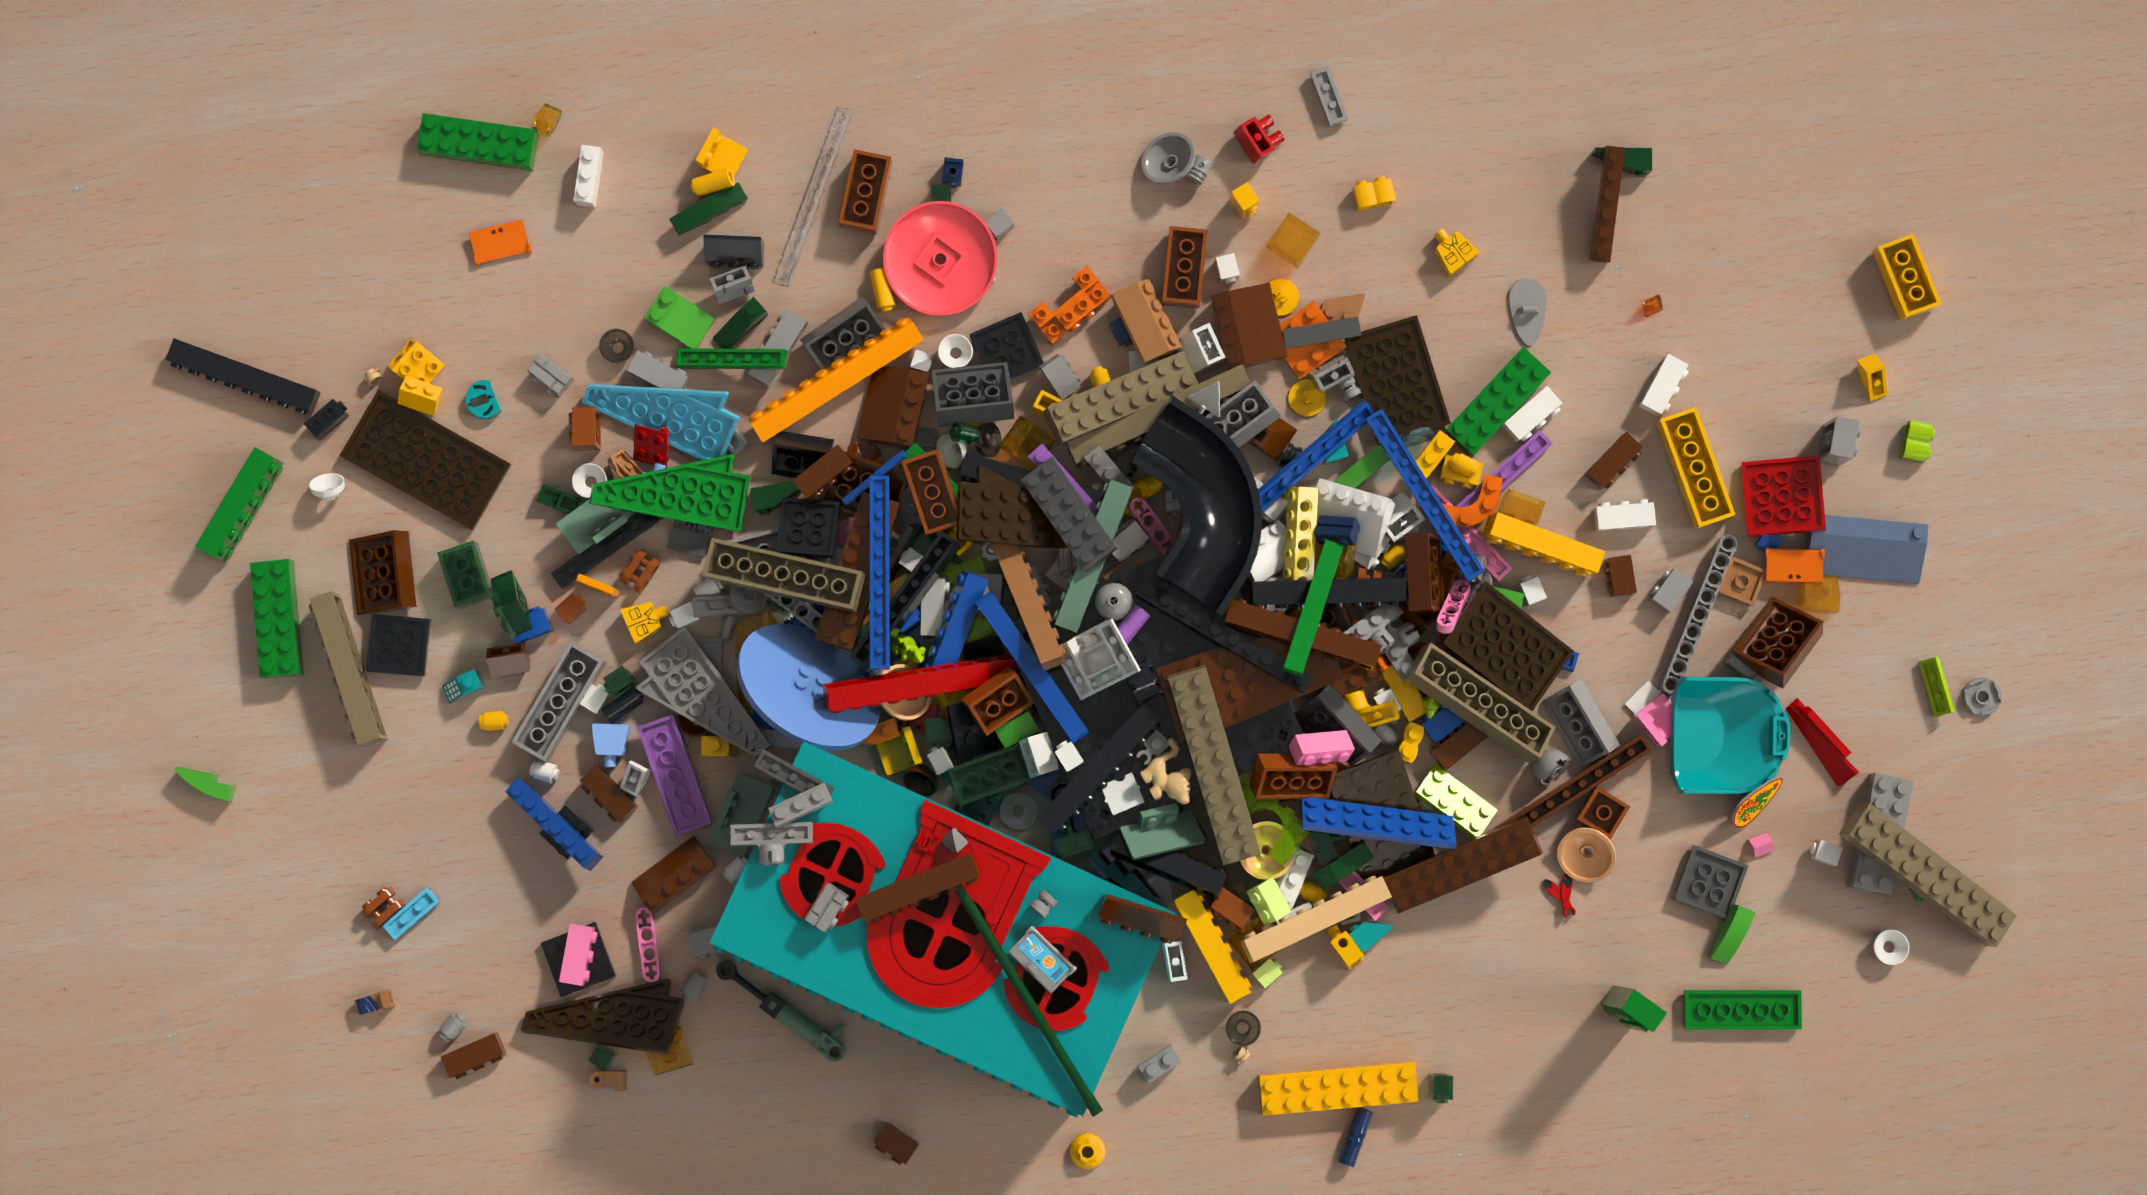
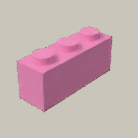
M1347 730L1295 735L1289 745L1296 765L1345 762L1355 750Z
M578 924L569 925L559 982L584 986L585 982H589L590 971L588 966L589 963H592L594 951H591L592 944L596 943L598 934L595 932V927Z

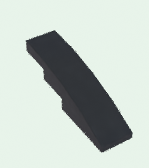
M1100 848L1089 856L1104 873L1131 893L1153 903L1161 898L1136 868L1129 872L1118 858L1111 862Z

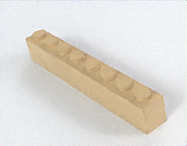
M1375 875L1365 879L1366 884L1359 886L1356 883L1348 887V892L1344 894L1339 891L1331 895V900L1327 902L1322 899L1314 903V908L1307 910V907L1297 911V916L1290 918L1288 915L1279 919L1280 924L1274 927L1271 923L1262 927L1263 932L1255 934L1254 931L1245 935V940L1240 943L1250 964L1391 898L1392 896L1383 877L1376 878Z

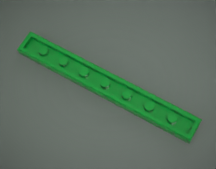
M1325 540L1283 668L1285 672L1302 677L1343 551V544Z

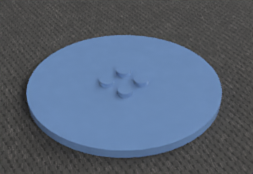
M773 624L759 628L749 635L742 644L737 656L736 669L738 681L750 705L771 727L800 744L804 741L822 750L849 749L861 744L870 736L878 723L880 706L870 707L867 705L862 706L859 710L843 709V712L832 713L824 706L823 684L870 677L865 668L850 658L852 654H844L836 647L817 642L815 639L817 633L799 625Z

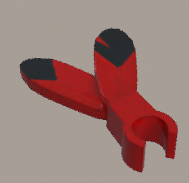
M1565 873L1562 878L1561 889L1553 881L1545 879L1543 881L1545 889L1559 902H1562L1563 916L1565 918L1568 917L1566 914L1567 909H1570L1574 916L1576 911L1569 900L1573 878Z

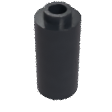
M632 687L601 708V711L607 720L614 724L644 703L642 700L644 695Z

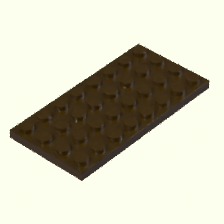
M380 390L376 392L340 454L344 459L473 531L512 465L416 410L398 404V400Z

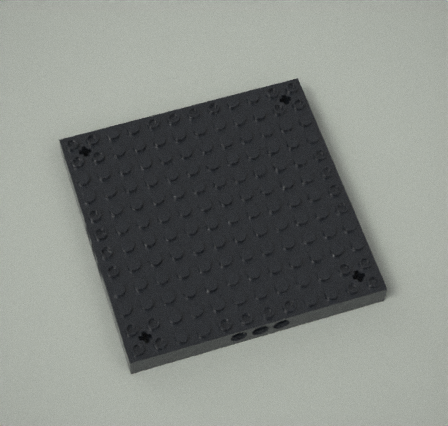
M1161 555L1096 584L1077 634L1055 626L1054 614L1057 609H1061L1063 604L1060 600L1043 608L1045 612L1049 611L1053 622L1050 625L1051 628L1056 627L1060 637L1056 640L1060 645L1106 621L1096 611L1094 604L1095 596L1098 590L1106 584H1122L1131 592L1133 606L1135 604L1150 615L1127 646L1137 664L1149 659L1153 670L1150 672L1155 671L1157 676L1156 668L1213 649L1222 648V646L1136 597V593L1145 578L1222 623L1225 622L1229 606L1223 616H1221L1184 589L1156 574L1154 569L1163 557ZM1238 591L1233 600H1243L1240 591ZM1022 617L1012 621L1022 636L1024 632L1028 634ZM1116 621V626H1118L1121 621ZM1234 629L1251 640L1260 638L1259 636ZM1030 639V641H1028L1027 643L1034 652V654L1037 656L1035 648ZM1018 665L1055 751H1057L1056 746L1064 741H1067V743L1072 741ZM1061 665L1047 670L1090 732L1073 744L1084 763L1070 772H1067L1062 765L1069 783L1142 705L1138 704L1127 678L1080 700ZM1164 695L1144 703L1160 718L1158 722L1160 726L1156 730L1167 740L1169 738L1176 740L1180 748L1177 757L1166 761V774L1178 772L1183 768L1190 769L1191 788L1189 797L1191 798L1202 793L1187 741L1179 742ZM1289 702L1224 728L1238 776L1254 769L1257 754H1290L1289 745L1295 735L1303 734ZM1280 730H1282L1283 733L1285 731L1287 732L1285 741H1282V739L1279 740L1277 738V736L1280 734ZM1149 731L1145 737L1148 739L1153 733ZM1144 743L1140 748L1136 745L1132 750L1134 754L1127 762L1122 760L1118 765L1120 767L1118 772L1114 776L1110 774L1105 779L1107 783L1113 780L1123 781L1125 775L1132 773L1137 785L1140 786L1139 790L1144 803L1113 815L1108 803L1105 802L1106 798L1103 790L1099 791L1096 789L1092 793L1093 799L1087 805L1083 803L1080 806L1094 840L1119 830L1122 826L1137 822L1140 811L1179 803L1177 800L1169 798L1165 791H1162L1163 795L1157 801L1151 794L1149 789L1153 787V784H1146L1140 774L1149 765V763L1147 765L1144 764L1147 760V755L1142 754L1139 758L1136 757L1138 752L1147 749ZM1168 746L1160 755L1170 752L1172 750L1171 746ZM1154 754L1151 755V761L1156 758ZM1102 809L1110 811L1109 819L1104 820V818L1101 819L1099 817Z

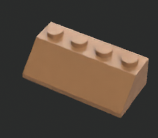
M1149 279L1136 282L1110 295L1143 364L1167 357L1182 347Z

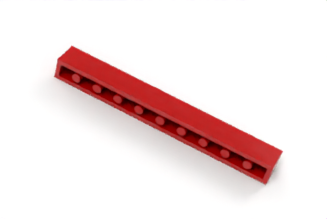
M1009 654L827 683L823 684L824 706L832 713L843 712V709L859 710L862 706L867 705L877 707L881 705L880 703L885 702L895 704L903 699L913 701L921 696L930 698L935 697L939 693L953 694L957 690L972 691L973 688L979 687L1008 666L1015 671V659Z

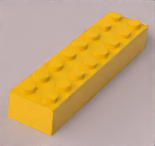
M1413 1061L1258 1075L1263 1116L1419 1102L1416 1068Z

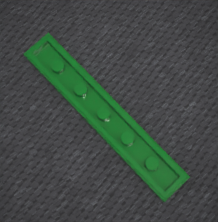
M678 348L676 367L680 369L785 370L787 350Z

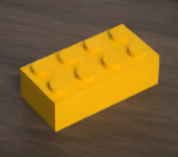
M1914 234L1878 246L1872 251L1900 321L1934 309L1942 304Z

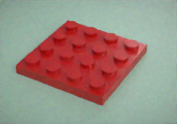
M1820 455L1742 462L1747 537L1826 531Z

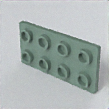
M588 499L558 521L556 526L575 552L580 554L626 523L627 519L634 515L635 512L589 504L590 499Z
M738 773L731 790L729 789L714 822L715 828L710 837L709 844L741 858L745 856L749 846L730 845V825L759 824L774 787Z
M1177 803L1140 811L1138 823L1120 827L1121 835L1132 859H1141L1205 843V838L1193 812L1190 810L1178 813L1179 807Z

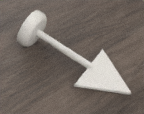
M1219 381L1187 396L1201 405L1198 411L1200 414L1207 409L1220 418Z

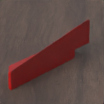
M1796 698L1786 708L1787 712L1836 786L1843 785L1859 773L1846 759L1852 752L1809 706L1805 707Z

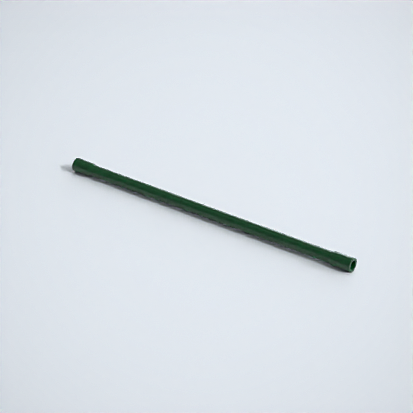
M962 883L959 884V889L955 890L957 896L1083 1098L1087 1109L1092 1117L1102 1112L1103 1109L1085 1084Z

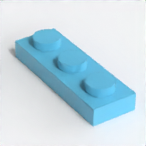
M426 887L382 926L394 940H397L438 905L440 900L429 887Z

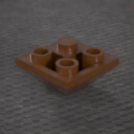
M1279 418L1247 442L1277 461L1297 432V429Z

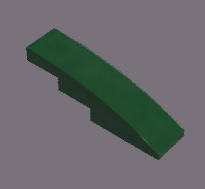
M738 182L734 186L723 189L690 206L669 220L678 236L711 222L713 218L728 212L730 208L746 202L748 197Z
M542 483L535 500L567 515L586 502V500Z

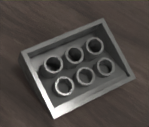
M862 296L802 337L800 341L820 370H826L837 359L842 360L848 356L847 354L851 350L859 349L864 346L867 340L878 337L885 327Z
M1007 362L931 370L938 427L1014 419L1013 398Z
M1331 684L1318 691L1294 712L1303 734L1347 730L1355 748L1347 760L1350 766L1370 754L1382 741Z

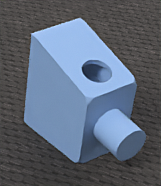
M592 724L595 754L604 755V767H616V756H625L631 725Z

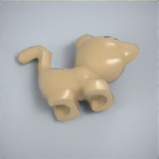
M1169 738L1167 744L1171 746L1172 750L1154 758L1140 774L1146 784H1153V787L1149 790L1156 801L1162 797V791H1165L1169 798L1175 799L1181 804H1188L1190 801L1191 770L1183 768L1178 772L1166 774V761L1177 757L1180 750L1177 741Z

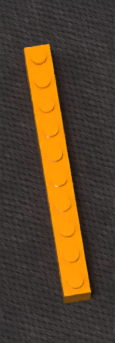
M909 317L902 318L896 322L894 327L881 331L880 335L875 339L867 340L861 348L853 349L842 360L837 359L834 361L831 367L818 371L812 379L802 381L798 388L785 392L779 400L769 402L765 409L752 413L748 421L763 443L924 341Z

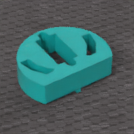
M480 380L470 386L466 393V405L472 414L478 418L491 419L501 413L500 405L489 380ZM483 386L486 387V390L479 388L475 389V387ZM483 396L491 397L488 399V403L475 408L469 406L472 404V400ZM493 406L492 411L485 416L484 414L488 413Z

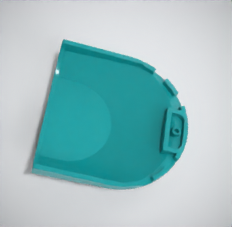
M1679 678L1671 695L1670 773L1678 793H1747L1776 776L1782 761L1787 758L1791 731L1788 715L1783 711L1779 698L1771 690L1765 688L1760 682L1747 678Z

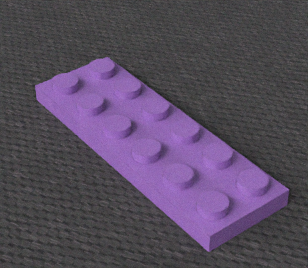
M672 714L638 726L637 729L675 836L712 824L675 715Z

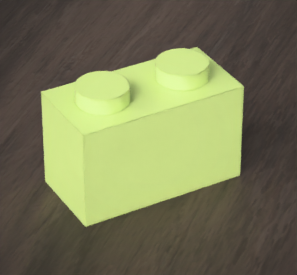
M1273 877L1246 891L1264 926L1292 912Z

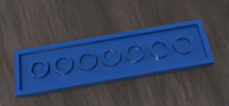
M1312 797L1300 800L1302 830L1455 849L1456 846L1454 816Z

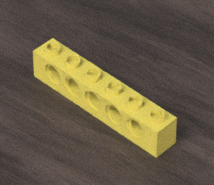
M1288 487L1283 578L1284 580H1312L1315 561L1316 538L1314 531L1317 524L1318 488Z

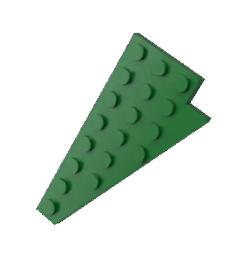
M734 454L593 484L589 504L741 532L750 476L732 472Z

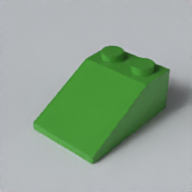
M665 286L644 317L649 324L689 348H698L715 321V318Z

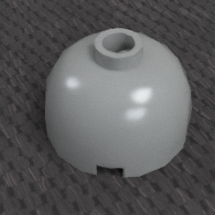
M1109 583L1098 590L1094 604L1097 613L1103 619H1113L1116 622L1123 620L1133 607V598L1127 587L1119 583Z
M1547 749L1543 752L1542 757L1533 763L1532 771L1534 777L1544 787L1551 785L1549 781L1552 778L1556 781L1569 766L1567 761H1571V759L1558 749Z

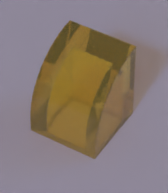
M545 103L535 114L532 129L550 137L560 120L562 110Z

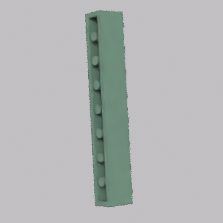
M1111 479L1110 483H1106L1103 488L1102 494H1105L1102 502H1098L1095 512H1098L1096 519L1113 541L1133 487ZM1106 558L1087 572L1084 571L1077 559L1075 560L1074 566L1077 567L1074 574H1070L1067 584L1070 585L1067 592H1063L1060 602L1063 603L1060 610H1056L1053 620L1056 621L1055 626L1077 634Z

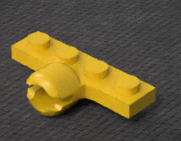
M1356 690L1343 696L1345 701L1369 727L1400 719L1395 700L1370 706L1367 703L1363 690Z

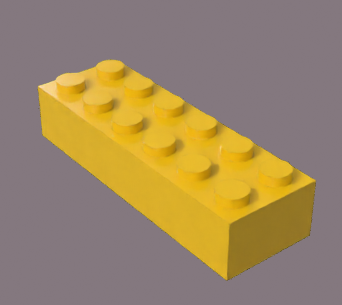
M1694 407L1658 420L1656 425L1694 529L1696 530L1733 517L1735 512L1697 408Z
M1498 512L1488 516L1482 537L1487 539V543L1505 545L1504 549L1513 552L1519 550L1523 556L1533 558V556L1540 558L1539 561L1545 564L1555 563L1558 565L1557 568L1565 571L1569 569L1576 571L1575 574L1581 577L1597 574L1605 554L1603 550Z
M1190 890L1173 899V902L1181 917L1187 919L1186 926L1228 1003L1231 1004L1251 993L1249 988L1252 986L1247 977L1241 976L1239 971L1242 968L1236 959H1232L1230 954L1233 951L1228 942L1223 943L1221 929L1218 925L1214 926L1211 920L1214 917L1209 908H1204L1202 904L1205 901L1201 893Z

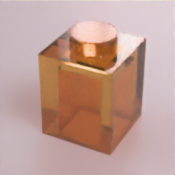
M572 593L554 608L568 624H571L587 610L584 606L586 604L584 599L579 594L575 596Z

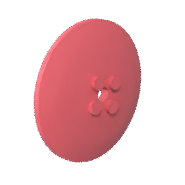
M933 201L910 209L893 225L884 245L883 265L885 275L892 290L906 305L928 315L947 316L969 309L987 293L997 269V248L990 229L975 212L953 202ZM938 254H943L946 257V262L942 265L935 262V257Z

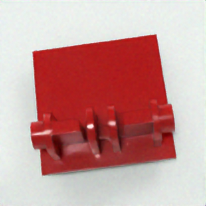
M635 424L633 460L650 465L658 463L665 465L667 468V462L669 461L668 435H670L668 428L661 427L660 430Z

